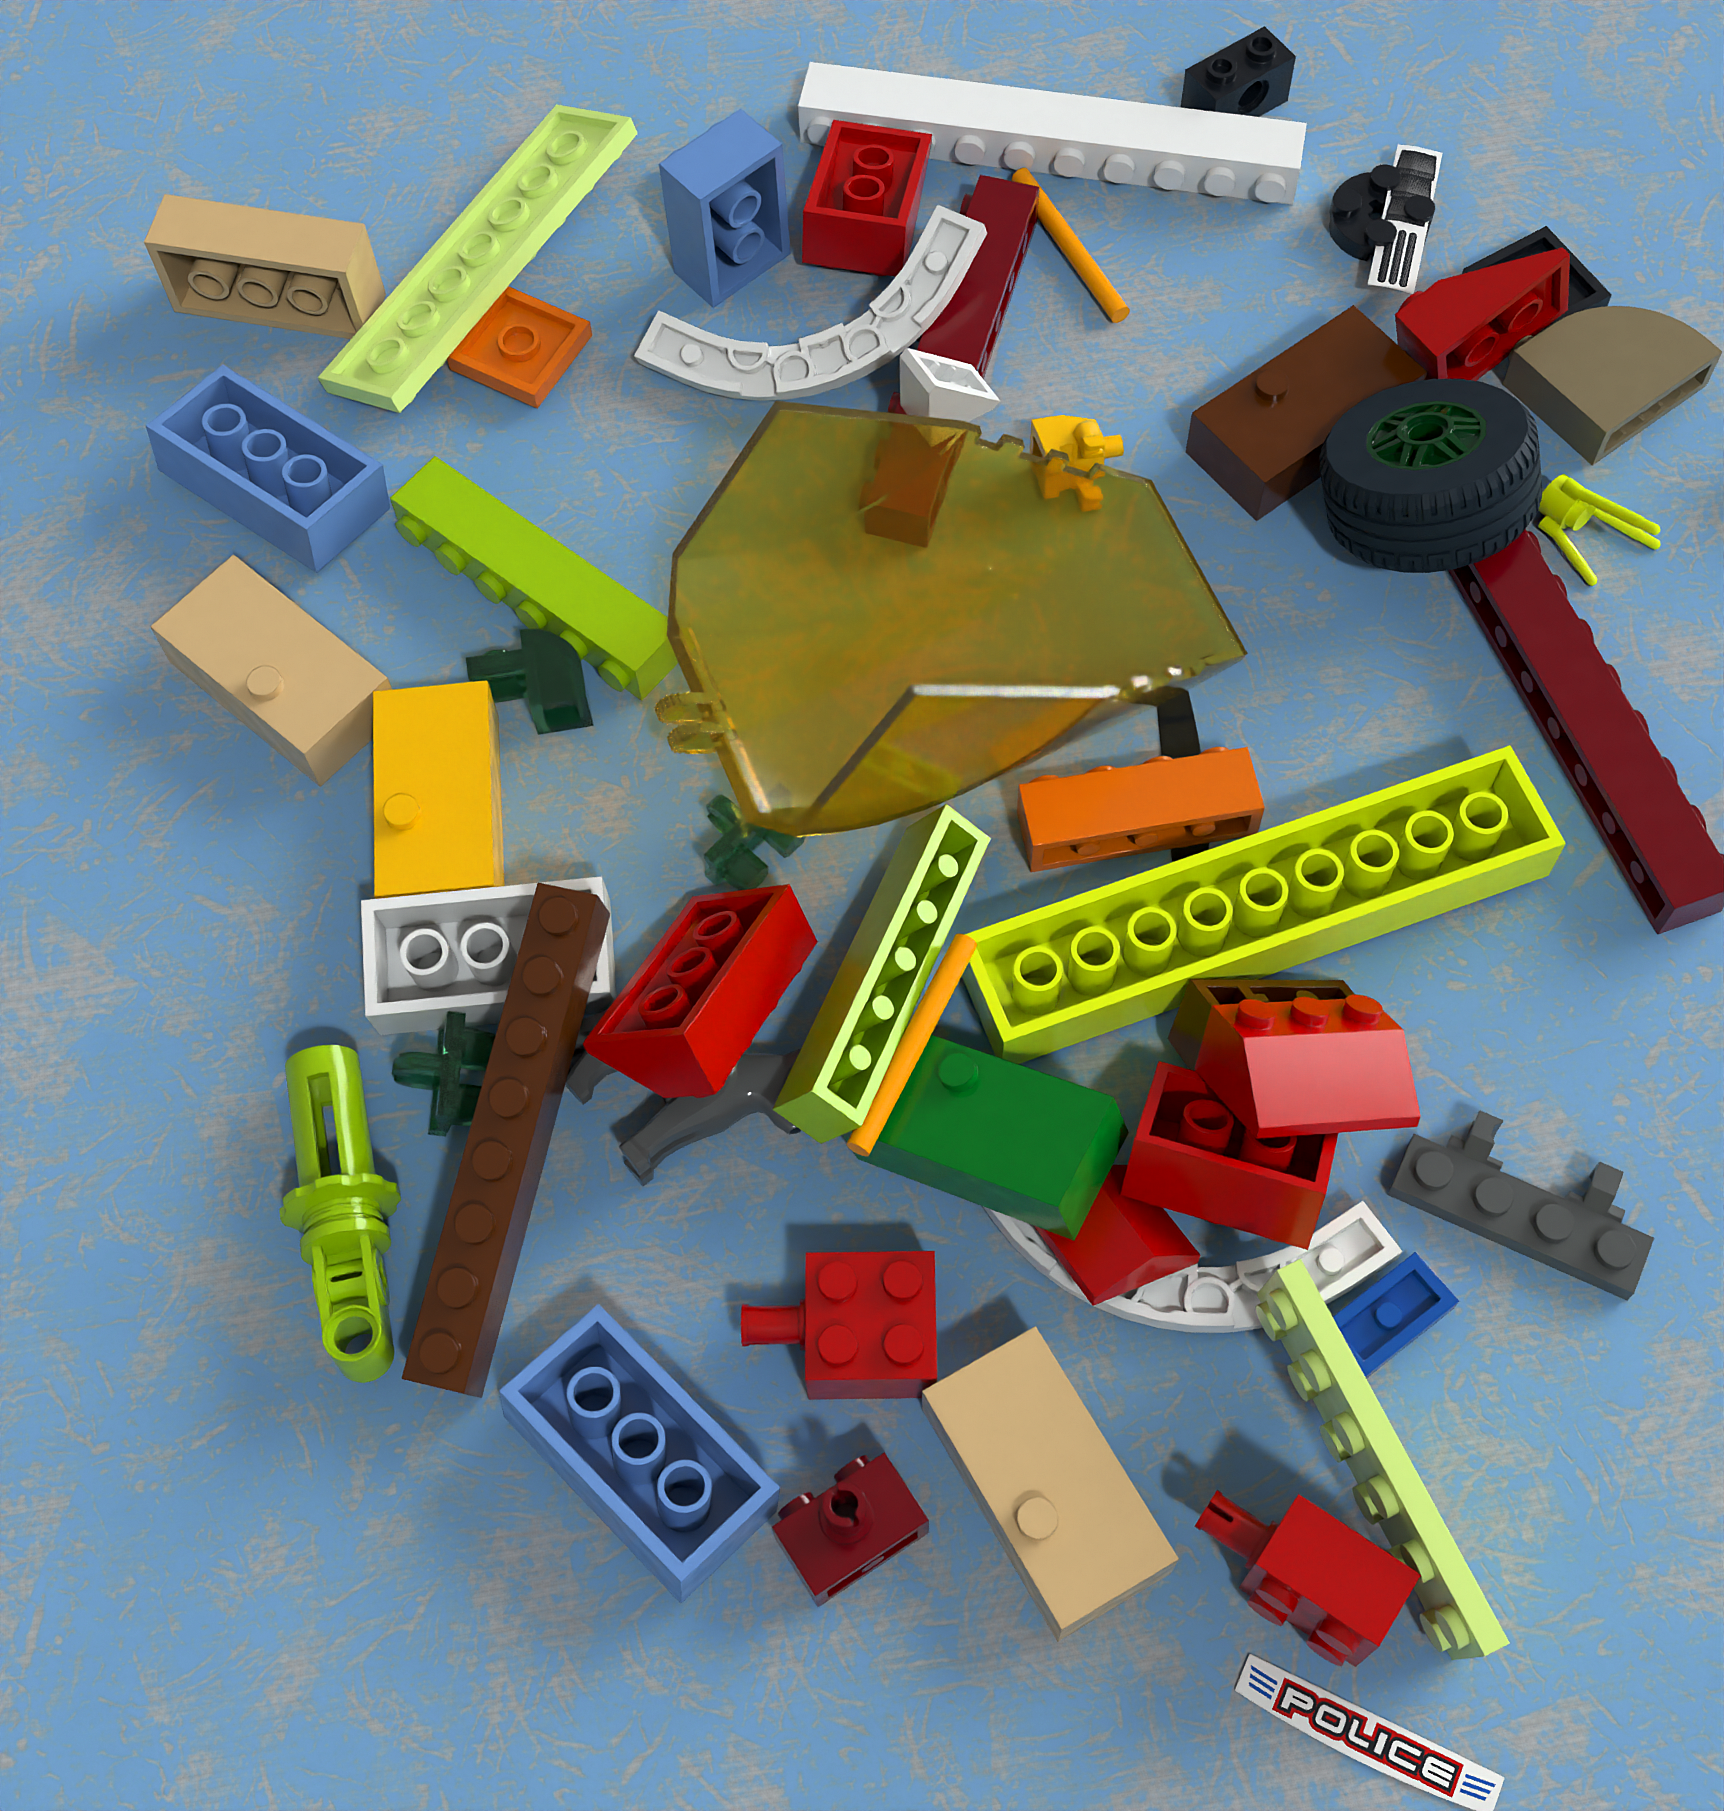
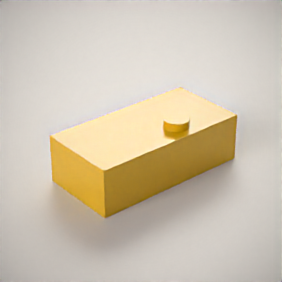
M488 681L373 691L375 899L505 886L499 715Z

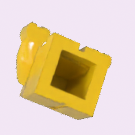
M1067 415L1031 419L1029 464L1042 495L1058 494V489L1070 486L1074 488L1079 508L1099 506L1101 501L1098 498H1101V490L1099 485H1092L1094 479L1103 476L1104 460L1106 458L1123 456L1124 447L1121 435L1103 437L1095 419Z

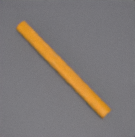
M1027 168L1017 170L1013 174L1011 181L1039 187L1038 219L1112 322L1118 323L1124 320L1130 312L1128 306Z
M960 933L955 934L896 1048L862 1126L852 1131L846 1143V1146L853 1152L861 1156H869L977 947V943L971 937Z

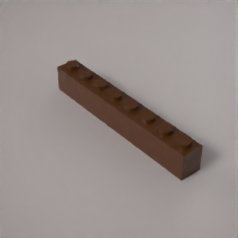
M537 883L401 1379L482 1398L610 918V912L596 894Z

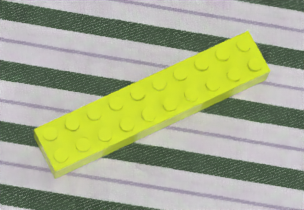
M1511 745L964 934L975 940L977 947L962 974V978L995 1056L1020 1064L1178 1008L1190 979L1257 980L1547 877L1566 843Z

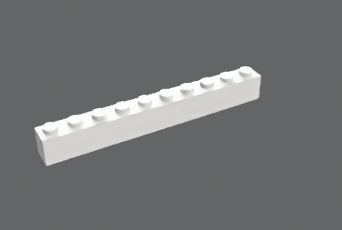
M815 62L809 63L798 104L800 143L825 146L833 120L932 134L929 159L1013 170L1027 168L1030 172L1289 205L1294 203L1307 123Z

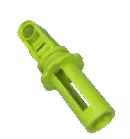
M320 1045L295 1053L285 1063L299 1188L293 1189L283 1197V1206L279 1208L281 1222L285 1226L296 1229L304 1234L300 1239L301 1258L307 1264L312 1265L313 1289L320 1312L322 1341L326 1351L346 1378L354 1382L366 1383L384 1375L394 1359L395 1350L388 1310L390 1303L389 1286L381 1255L387 1252L391 1246L390 1229L383 1220L392 1216L397 1211L396 1206L401 1201V1193L396 1183L388 1182L382 1176L375 1175L359 1055L353 1049L345 1046ZM332 1105L341 1166L340 1175H332L323 1110V1107ZM363 1334L373 1335L370 1344L363 1351L356 1354L345 1353L348 1344L355 1337Z

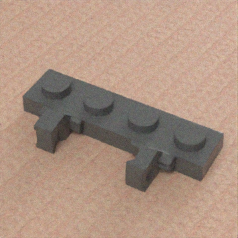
M1480 1110L1475 1121L1473 1120L1465 1141L1451 1135L1446 1147L1413 1134L1387 1195L1627 1301L1635 1293L1654 1237L1621 1224L1625 1210L1612 1205L1624 1173L1623 1171L1599 1162L1589 1175L1591 1183L1584 1195L1580 1196L1569 1191L1564 1199L1500 1171L1503 1162L1489 1155L1495 1144L1493 1139L1503 1123L1502 1119Z

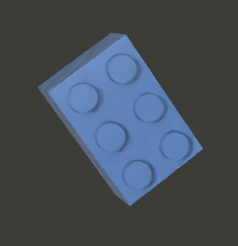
M739 109L723 121L715 123L708 131L683 148L673 151L665 160L659 163L674 273L711 307L714 308L791 254L783 146L781 142L745 111Z

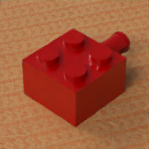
M935 1251L807 1252L805 1299H800L799 1305L749 1306V1304H742V1347L749 1345L800 1344V1350L805 1351V1383L809 1400L922 1398V1391L937 1383Z
M1217 1490L1194 1526L1247 1560L1244 1567L1249 1569L1240 1584L1239 1589L1250 1595L1247 1603L1256 1613L1279 1626H1282L1285 1620L1309 1635L1306 1644L1316 1654L1337 1666H1342L1347 1661L1356 1667L1380 1646L1421 1574L1300 1494L1296 1496L1279 1523L1277 1524L1272 1521L1268 1526Z

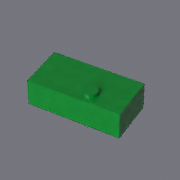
M931 1035L869 1156L853 1153L858 1160L1074 1241L1129 1132L1113 1096ZM852 1131L843 1134V1137L846 1140V1142L848 1141Z

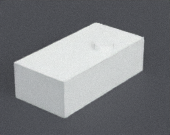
M600 876L540 882L596 894L610 912L584 1015L601 1013L608 1009L617 998L611 906L603 878ZM537 883L361 900L365 1017L380 1035L498 1024Z

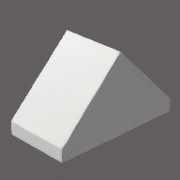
M906 348L900 355V405L928 442L993 410L1000 402L971 364Z

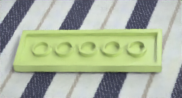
M1299 1259L1278 1269L1257 1293L1261 1302L1256 1305V1312L1260 1323L1272 1341L1275 1342L1281 1339L1293 1362L1287 1366L1291 1381L1304 1401L1307 1402L1313 1399L1325 1424L1320 1426L1323 1441L1333 1458L1338 1463L1345 1460L1358 1483L1357 1486L1352 1488L1356 1503L1371 1525L1378 1522L1391 1545V1548L1387 1549L1386 1552L1421 1574L1414 1586V1590L1425 1609V1612L1419 1616L1429 1640L1439 1652L1447 1650L1452 1660L1487 1656L1510 1644L1304 1263Z

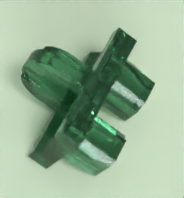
M777 784L747 814L730 799L720 794L715 796L706 805L709 820L724 836L704 854V859L709 866L704 872L705 877L716 886L725 880L738 890L757 888L764 881L769 871V866L753 853L763 842L766 841L784 858L790 856L804 843L806 828L790 811V795Z
M447 1011L445 1028L438 1031L436 1054L405 1052L393 1060L391 1074L396 1083L411 1088L432 1090L428 1135L446 1137L451 1125L471 1126L482 1086L459 1083L460 1070L463 1068L486 1071L496 1035L476 1028L465 1027L466 1013Z

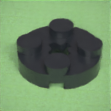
M1388 164L1378 165L1373 168L1372 172L1358 174L1346 180L1334 193L1329 211L1330 235L1337 246L1348 255L1367 261L1368 255L1374 256L1376 246H1387L1396 239L1397 229L1392 222L1382 219V217L1374 220L1371 216L1372 213H1383L1387 192L1399 186L1402 175L1398 168ZM1416 195L1406 201L1404 211L1412 221L1418 223L1428 222L1426 242L1436 209L1435 203L1429 197Z

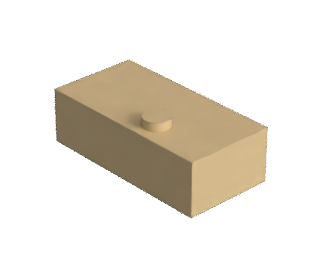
M164 194L144 240V244L174 312L352 339L380 307L386 296L366 227L363 223Z
M234 554L150 626L172 665L319 787L373 739V691L392 690L388 677Z
M1036 1326L922 1391V1410L1057 1642L1172 1573L1179 1558Z

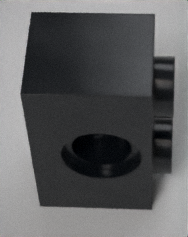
M1264 26L1185 69L1181 108L1260 117L1288 101L1296 56Z

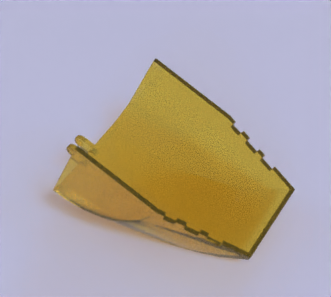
M775 401L672 553L667 637L691 692L665 695L654 707L658 720L662 724H683L668 732L667 741L671 751H674V753L678 752L679 754L683 752L685 754H710L717 752L747 823L796 838L836 834L880 825L924 811L963 795L1157 707L1240 662L1248 653L1152 480L1099 463H1095L1088 472L1068 466L1067 464L1070 462L1068 454L1055 449H1051L1044 458L1022 452L1025 448L1023 439L1003 434L997 443L980 438L982 435L980 426L961 420Z

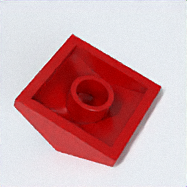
M1112 1165L1075 1240L1034 1226L1092 1306L1195 1265L1199 1262L1201 1256L1164 1208L1120 1195L1127 1165Z

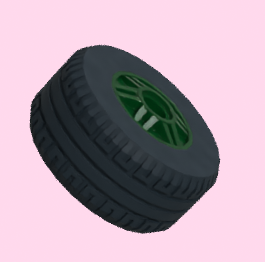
M1429 379L1405 383L1372 395L1342 415L1324 440L1319 455L1328 525L1334 538L1359 560L1378 568L1397 572L1431 573L1453 570L1480 562L1502 551L1526 529L1539 510L1542 499L1540 449L1535 419L1528 409L1515 397L1501 388L1479 381Z

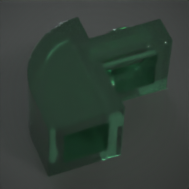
M522 629L520 630L522 649L511 651L496 649L480 656L466 658L469 681L487 680L495 703L529 698V706L538 735L594 726L590 697L581 661L574 648L560 636L544 630Z

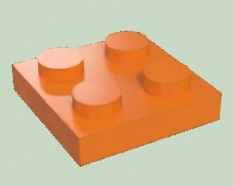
M508 286L448 356L449 369L538 409L592 337L590 321Z

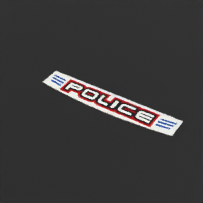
M1249 1654L1235 1688V1691L1316 1740L1384 1774L1475 1811L1494 1810L1504 1781L1503 1776Z

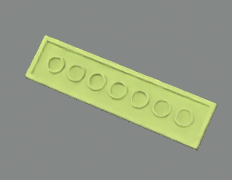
M556 104L317 377L326 392L401 413L414 400L416 394L437 369L443 366L448 356L527 263L534 259L539 249L556 229L565 222L567 216L584 196L594 188L595 183L612 163L622 155L624 149L638 134L631 117Z

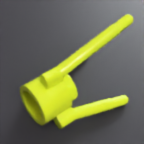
M1565 474L1556 477L1542 492L1538 511L1545 515V517L1541 520L1538 527L1554 539L1574 568L1590 586L1597 583V577L1563 529L1569 527L1573 531H1577L1593 515L1653 550L1659 549L1661 546L1660 541L1651 536L1659 534L1661 530L1659 525L1584 488Z

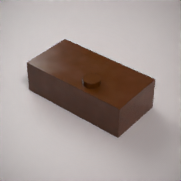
M1353 305L1192 412L1186 453L1255 521H1258L1321 477L1319 460L1321 448L1332 427L1344 413L1362 400L1383 390L1405 383L1425 380L1427 371Z

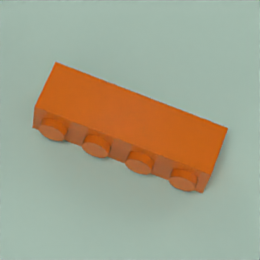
M1213 747L1201 752L1199 755L1176 759L1168 756H1158L1140 765L1121 768L1105 765L1095 767L1085 774L1061 778L1056 775H1043L1034 778L1029 783L1019 784L1017 816L1030 872L1250 836L1258 833L1265 809L1248 747L1230 750L1226 747Z

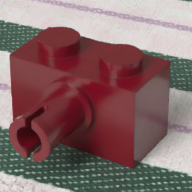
M885 1452L872 1461L869 1460L867 1455H862L852 1460L834 1475V1479L837 1482L834 1486L816 1498L811 1492L801 1494L787 1503L778 1512L781 1521L772 1526L775 1540L817 1607H820L929 1533V1519Z

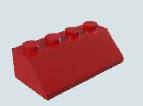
M790 884L692 896L582 1044L587 1053L663 1098L689 1096L704 1098L716 1095L726 1083L727 1077L743 1053L752 1044L753 1038L769 1014L777 1007L779 999L793 978L801 971L803 963L818 942Z

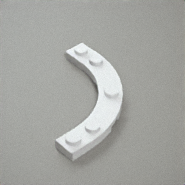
M937 205L912 254L899 274L869 304L871 309L845 326L840 323L822 332L799 338V343L769 346L767 342H747L721 337L658 310L634 357L641 365L683 384L707 393L734 399L756 401L788 400L812 396L842 387L890 362L912 345L933 324L948 305L964 279L987 235L985 225Z
M1361 1201L1314 1232L1308 1250L1291 1245L1269 1255L1237 1261L1234 1266L1198 1267L1197 1263L1096 1304L1094 1307L1133 1322L1161 1329L1190 1333H1228L1260 1329L1263 1327L1256 1312V1305L1261 1302L1257 1293L1278 1269L1301 1259L1327 1305L1392 1264L1400 1257L1403 1251L1365 1202ZM983 1207L1011 1245L1039 1272L1065 1291L1092 1305L1033 1225Z

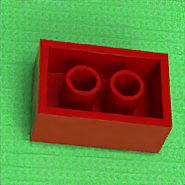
M1158 1061L1134 1138L1120 1195L1308 1250L1326 1196L1338 1133L1256 1139L1196 1071Z

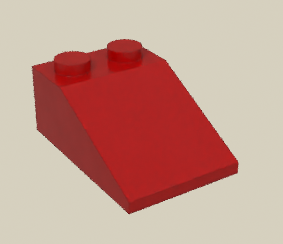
M833 120L803 210L802 263L821 265L831 269L842 268L868 272L877 276L896 277L907 262L911 250L932 144V134Z
M1561 247L1441 279L1424 292L1417 291L1402 303L1398 312L1395 313L1398 345L1427 371L1425 380L1465 379L1477 381L1507 358L1512 348L1523 337L1527 335L1534 337L1568 311L1570 254Z

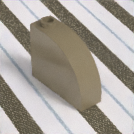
M1630 306L1597 307L1564 317L1534 337L1531 335L1523 337L1508 355L1510 363L1502 385L1593 466L1707 386L1722 351L1694 328L1660 312Z

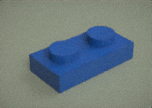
M1414 1252L1334 1315L1333 1319L1367 1379L1452 1311L1459 1300L1420 1256Z

